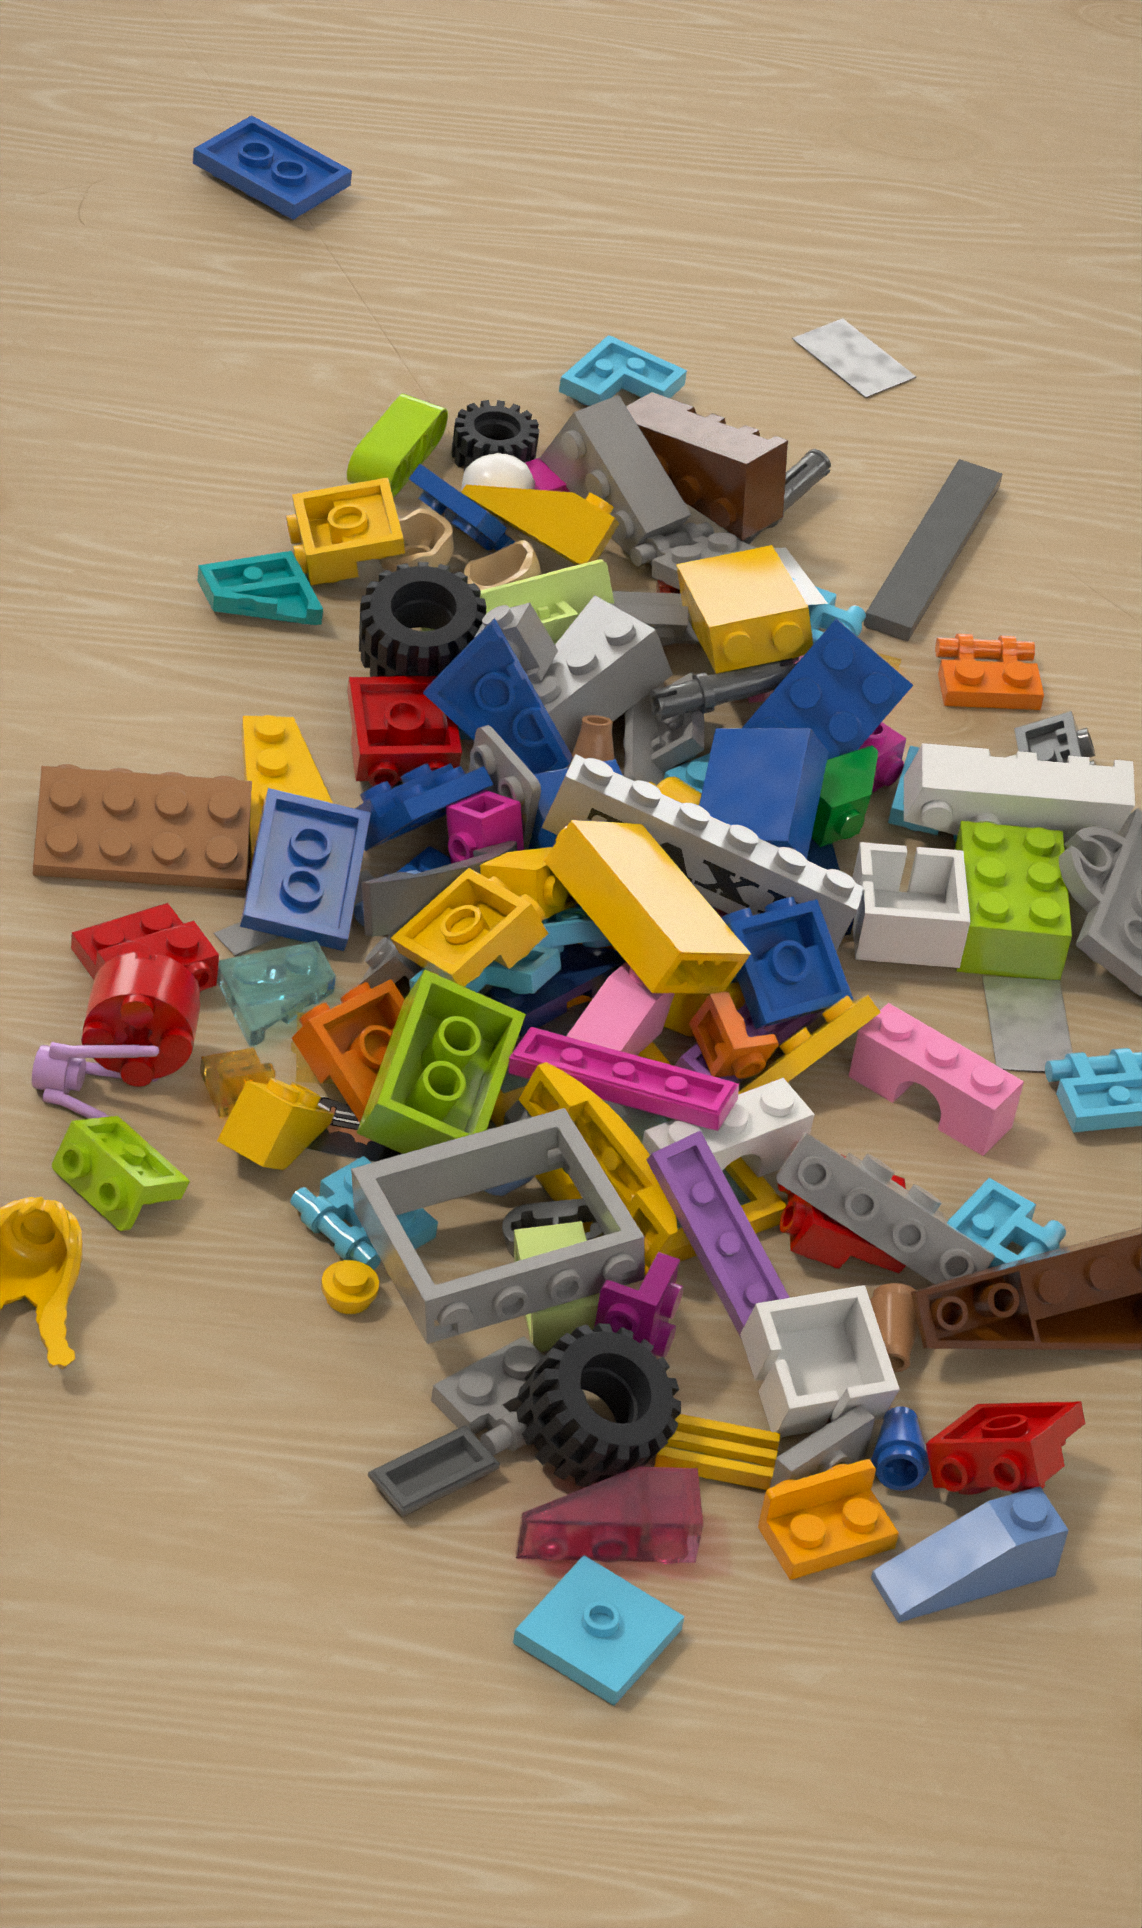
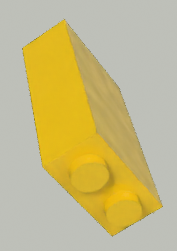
M772 545L676 564L682 606H688V620L715 673L804 656L813 646L808 605Z
M571 820L556 837V843L544 859L546 865L651 993L712 994L724 992L751 955L748 949L642 824Z

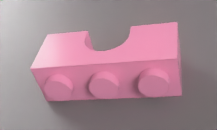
M888 1003L880 1010V1014L858 1030L848 1077L892 1103L914 1082L921 1084L934 1095L939 1103L941 1118L938 1130L984 1156L1012 1128L1024 1081Z

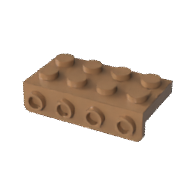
M62 764L56 767L41 766L33 876L245 890L252 781L238 780L231 776H217L214 778L192 777L178 772H165L162 774L137 773L125 768H113L110 770L82 769L71 764Z

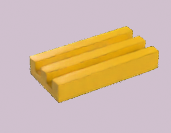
M680 1414L675 1419L678 1423L675 1434L656 1455L654 1468L767 1490L771 1485L781 1433ZM678 1449H684V1450H689V1451L704 1453L705 1455H703V1454H698V1453H693V1452H688V1451H683V1450H678ZM729 1459H735V1460H740V1461H745V1462L760 1464V1465H762V1466L754 1465V1464H749V1463H744V1462H739V1461H734V1460H729Z

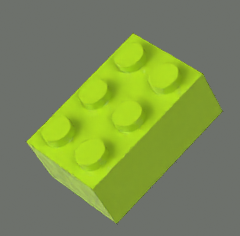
M961 821L954 850H961L964 853L970 925L960 968H956V972L1027 979L1061 980L1072 938L1068 888L1063 882L1059 867V856L1065 851L1063 831L1040 827L1000 825L990 822Z
M425 969L404 999L357 1134L405 1154L486 1131L509 1065V1057L513 1053L526 1014Z

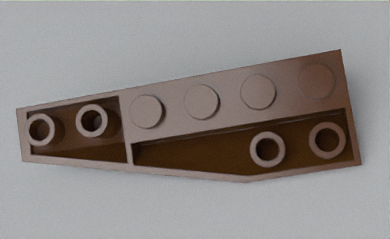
M1142 1227L1037 1254L911 1292L923 1348L1142 1350Z

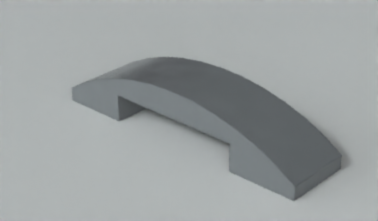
M506 841L473 851V858L421 873L396 872L362 882L365 935L374 937L397 933L468 868L481 874V864L504 853L517 851V842Z

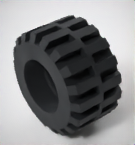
M418 562V566L409 567L407 563L397 565L395 572L385 570L380 573L378 582L371 581L366 587V595L362 596L360 603L359 652H361V662L364 668H370L371 677L438 676L475 638L482 625V619L486 615L487 606L485 598H480L481 590L475 583L468 584V576L460 571L453 574L450 572L449 566L439 564L438 567H430L429 562ZM419 627H421V628H429V629H433V630H432V631H417V630H413V629H411V628H419Z
M598 1323L592 1330L586 1324L576 1327L571 1334L566 1333L526 1375L524 1378L526 1382L519 1388L517 1397L523 1403L516 1410L518 1422L527 1425V1429L522 1433V1436L527 1445L534 1444L539 1452L535 1455V1458L542 1465L547 1461L556 1468L553 1474L562 1480H565L569 1475L575 1477L576 1486L588 1488L594 1481L599 1489L611 1488L617 1481L623 1484L630 1480L668 1443V1440L675 1434L678 1427L675 1419L681 1414V1401L673 1398V1396L679 1391L676 1378H668L666 1371L670 1366L664 1357L657 1359L650 1352L654 1346L647 1340L643 1339L640 1343L633 1339V1332L623 1327L617 1333H614L610 1324ZM582 1389L601 1398L612 1411L616 1423L599 1416L588 1405Z

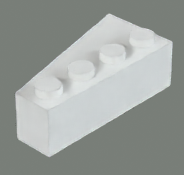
M922 743L904 776V821L958 835L961 821L990 822L1000 825L1040 827L1063 831L1065 844L1079 830L1091 826L1107 828L1118 834L1135 807L1133 761L1114 760L1113 767L1090 765L1089 757L1068 756L1067 763L1039 761L1037 760V753L1017 751V755L1004 758L992 757L989 749Z

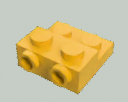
M388 478L292 494L295 514L286 515L288 533L291 544L301 543V545L293 546L294 556L304 574H308L310 585L335 583L340 580L359 577L357 562L405 554L404 539Z
M468 868L390 939L398 952L426 970L465 987L469 982L476 979L493 961L508 969L512 968L519 960L526 957L532 948L549 933L542 923L546 915L532 897L527 894L519 897L512 893L499 878L492 876L488 879Z

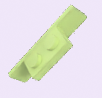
M602 559L481 590L480 598H485L486 614L502 605H507L510 608L531 603L554 644L558 642L594 595L608 603H614L608 566ZM420 627V631H432V630H433V629H429V628H421V627Z

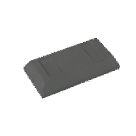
M464 1425L369 1471L368 1477L397 1512L404 1517L488 1476L500 1468V1463L471 1430Z

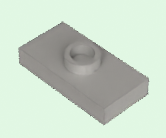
M862 1405L855 1406L778 1456L770 1488L784 1480H798L825 1472L838 1464L849 1465L865 1457L875 1416Z

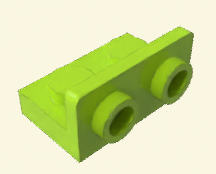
M119 1116L71 1121L52 1162V1169L119 1231L130 1230L133 1227L143 1204L182 1199L190 1182L185 1175Z

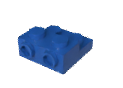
M451 763L434 771L431 770L429 764H425L401 776L402 785L391 789L388 781L361 793L360 797L363 803L355 809L371 812L364 850H370L446 816V806L494 785L485 766L465 774L461 766L453 769Z
M788 897L766 905L764 907L765 913L753 916L751 909L745 908L721 918L751 953L730 984L739 982L755 1029L825 1011L847 995L851 1000H854L817 899L796 904L794 897Z

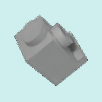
M531 603L510 608L507 605H502L489 611L483 617V623L475 637L495 618L530 682L541 681L558 649Z

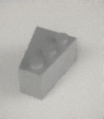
M620 395L573 412L540 457L550 470L567 484L566 487L571 492L586 499L590 492L614 507L610 515L616 518L619 526L612 535V538L628 555H630L631 548L641 545L647 537L656 534L663 536L673 534L674 530L683 525L691 516L690 511Z
M594 595L555 644L558 652L543 679L532 683L572 754L584 716L597 715L614 721L673 674L656 629Z

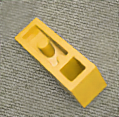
M468 484L461 491L462 494L490 514L574 565L598 560L619 526L616 518L610 515L614 507L590 492L586 499L573 492Z

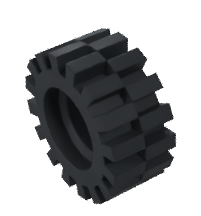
M489 400L481 401L480 407L475 403L467 405V411L461 409L458 412V417L455 418L451 450L452 458H455L454 463L458 467L464 466L465 472L466 468L473 461L489 454L501 453L512 455L524 463L536 459L539 438V424L536 419L532 420V414L528 410L520 413V406L512 404L510 408L505 407V401L497 400L496 406H491Z

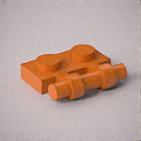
M956 634L955 638H937L935 645L936 657L954 658V660L941 659L938 677L944 706L1041 710L1044 692L1037 663L1019 662L1034 660V642L1017 641L1015 636L1002 635L998 637V640L973 639L972 634ZM975 659H994L997 662L975 661Z

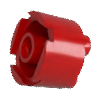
M127 953L112 958L96 973L88 1001L81 1042L82 1045L157 1046L159 1054L155 1057L93 1058L105 1069L120 1073L125 1083L135 1087H142L150 1084L153 1079L162 1078L176 1072L190 1058L200 1014V990L195 977L179 962L157 954L155 955V960L136 959L137 953Z

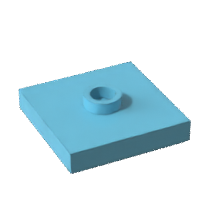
M583 1555L515 1629L513 1644L615 1706L682 1630L685 1616Z

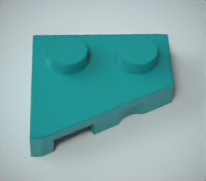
M292 551L198 565L197 581L209 605L215 612L308 625L322 624L323 607Z

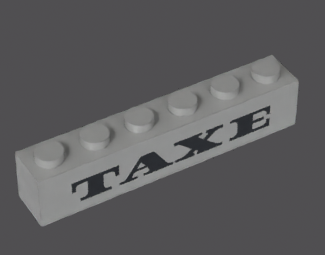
M576 754L542 826L543 829L558 835L571 820L642 824L711 906L728 914L745 908H750L753 916L765 913L764 907L766 905L788 897H794L796 904L817 899L836 951L857 912L864 889L863 886L855 883L852 877L840 870H826L807 861L800 852L792 848H779L759 839L747 827L726 824L711 817L699 805L676 801L663 795L656 786L642 780L633 781L613 772L612 768L601 760L594 758L585 759Z

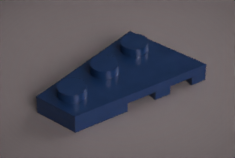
M578 943L564 945V950L560 952L561 969L534 994H518L508 988L493 986L484 996L526 1014L519 1033V1037H522L530 1027L539 1028L565 1014L568 1001L581 995L594 998L607 978L626 961L617 950L586 947Z

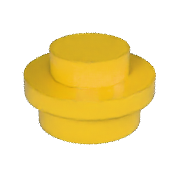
M354 1260L338 1261L331 1264L324 1271L321 1280V1290L331 1308L344 1314H356L367 1309L370 1303L377 1297L379 1278L370 1266Z

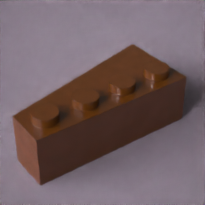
M653 392L626 406L685 504L691 506L742 541L783 517L788 440L777 436L770 440L762 438L758 429L746 425L740 429L726 425L724 417L713 413L706 417L698 415L693 406Z

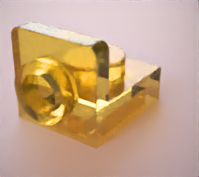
M254 1047L201 1056L200 1073L219 1118L230 1115L246 1081L267 1085L270 1078L275 1079L276 1076L272 1063L261 1064Z

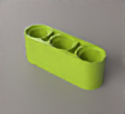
M405 393L400 394L353 451L347 468V481L354 484L388 478L394 498L409 481L410 476L418 465L423 464L439 444L447 426L448 410Z

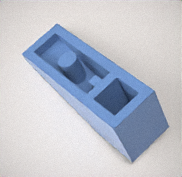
M1035 1487L987 1501L874 1569L871 1579L895 1619L900 1623L1055 1576L1069 1530L1042 1488Z

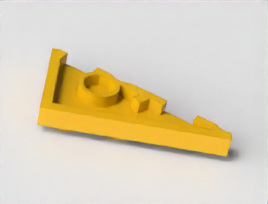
M848 995L822 1013L826 1021L810 1033L804 1027L779 1046L784 1055L739 1089L738 1095L784 1078L788 1083L880 1014V1010L869 995L854 1002Z

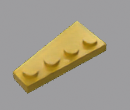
M265 715L243 716L244 780L252 781L249 825L250 869L264 799L268 788L333 803L294 717Z

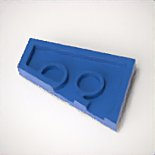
M495 618L423 692L428 699L473 740H475L478 728L487 725L491 726L533 775L565 769L573 759L572 754Z

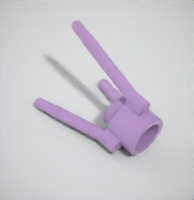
M52 1042L50 1046L41 1045L33 1064L32 1086L35 1089L44 1090L43 1102L64 1106L88 1119L110 1117L106 1113L67 1095L70 1090L79 1091L81 1089L85 1074L122 1079L120 1073L107 1070L98 1063L86 1062L85 1058L155 1057L159 1054V1048L154 1045L71 1046Z

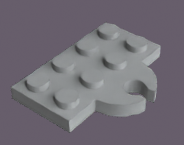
M1137 808L1128 816L1119 834L1098 826L1079 830L1064 844L1068 849L1059 856V867L1063 882L1072 897L1088 912L1076 946L1085 952L1091 960L1099 963L1126 984L1132 992L1142 997V811Z

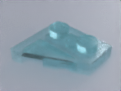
M317 941L219 960L217 983L249 1047L263 1042L265 1030L278 1021L282 1020L284 1023L289 1024L302 1015L303 1010L307 1006L318 1004L331 995L335 989L336 976Z

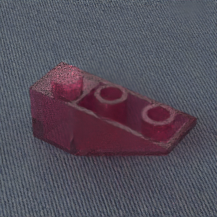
M636 1467L525 1511L521 1515L515 1551L516 1559H539L543 1561L580 1560L585 1555L591 1560L607 1563L617 1561L660 1562L663 1564L696 1563L703 1529L698 1468Z

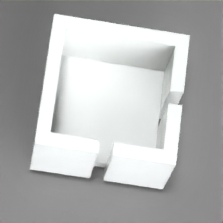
M860 842L852 877L855 883L864 887L857 912L854 915L855 960L960 968L970 925L963 851L917 847L907 892H899L907 856V846Z
M865 1285L756 1303L740 1334L755 1381L764 1380L758 1392L771 1432L781 1433L780 1437L818 1431L825 1426L829 1418L832 1422L859 1405H862L875 1416V1420H881L900 1390Z

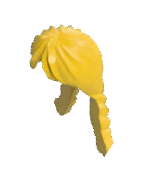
M42 1196L36 1198L28 1197L14 1200L0 1208V1310L3 1305L10 1304L23 1297H26L31 1304L37 1307L36 1321L41 1341L48 1353V1366L50 1368L58 1366L63 1370L75 1360V1351L68 1347L66 1340L67 1329L65 1324L67 1320L68 1298L78 1280L82 1263V1231L77 1218L66 1210L62 1203L55 1200H44Z

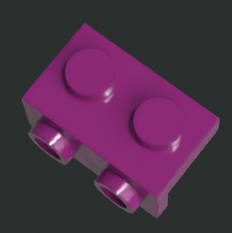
M658 1252L639 1290L606 1280L600 1290L594 1327L598 1323L610 1324L614 1333H617L621 1327L633 1332L634 1340L640 1343L645 1339L654 1346L650 1352L655 1357L657 1355L665 1358L676 1332V1325L668 1323L669 1318L673 1319L684 1290V1286L676 1284L680 1259Z

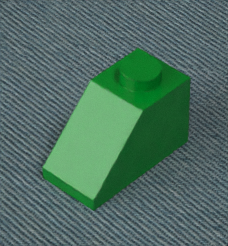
M873 745L827 760L811 837L820 847L860 834L872 795L878 750Z

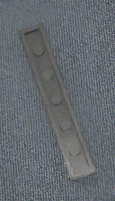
M961 459L958 460L867 609L863 626L909 641L998 491L1002 473Z

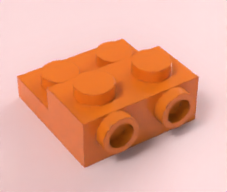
M392 979L374 988H371L368 982L362 983L342 996L340 999L342 1003L331 1009L326 1002L314 1007L300 1017L299 1022L302 1027L292 1037V1040L320 1084L332 1078L358 1121L362 1119L404 1002L403 996Z

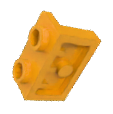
M870 1459L849 1465L838 1464L825 1472L798 1480H784L766 1490L758 1529L789 1580L895 1549L899 1532L871 1490L876 1468Z

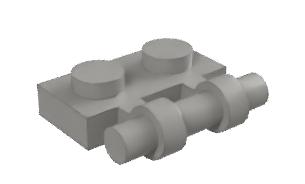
M690 522L677 527L673 534L667 536L656 534L647 537L641 545L631 548L630 559L636 566L646 563L652 565V578L680 590L676 564L755 549L756 547L737 540V537L731 533H714L713 527L708 522L698 525Z
M523 1336L433 1385L431 1401L457 1428L466 1425L473 1434L487 1428L489 1431L481 1435V1443L492 1455L506 1448L514 1451L526 1444L522 1433L527 1429V1425L518 1422L517 1412H515L523 1404L517 1399L519 1388L526 1382L524 1378L544 1355Z

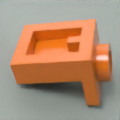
M728 991L709 994L689 1022L713 1077L719 1078L735 1075L737 1078L743 1079L754 1076L765 1068L767 1060L779 1045L775 1034L748 1037L744 1019L737 1012Z

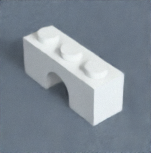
M781 1078L739 1094L737 1102L718 1131L673 1119L645 1130L642 1144L651 1155L653 1152L701 1131L722 1171L731 1162L741 1157L759 1178L782 1168L804 1133L810 1134L815 1114L787 1081Z

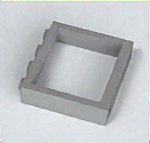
M565 1108L351 1169L354 1212L427 1344L600 1293L606 1280L628 1285L645 1278L644 1236ZM564 1167L605 1234L598 1238L435 1285L396 1215ZM434 1320H437L440 1325L434 1327Z

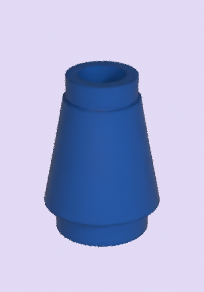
M903 1406L891 1408L885 1413L871 1458V1462L876 1468L875 1475L885 1487L892 1490L905 1491L916 1487L930 1468L918 1416L912 1409Z

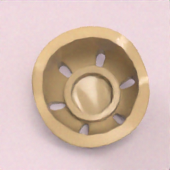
M428 509L415 510L406 517L398 518L404 539L405 554L379 559L383 569L391 572L396 571L397 565L407 563L409 567L418 566V562H429L430 567H438L439 564L447 566L454 552L453 527L446 518Z
M520 540L469 562L465 567L464 574L468 576V584L475 583L480 590H485L541 575V569L531 544L526 540Z

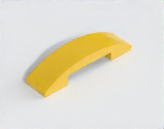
M547 1062L537 1065L518 1100L531 1117L563 1108L566 1109L644 1236L645 1264L650 1268L657 1253L661 1252L664 1254L678 1232L676 1215L646 1160L650 1154L622 1118L589 1088Z

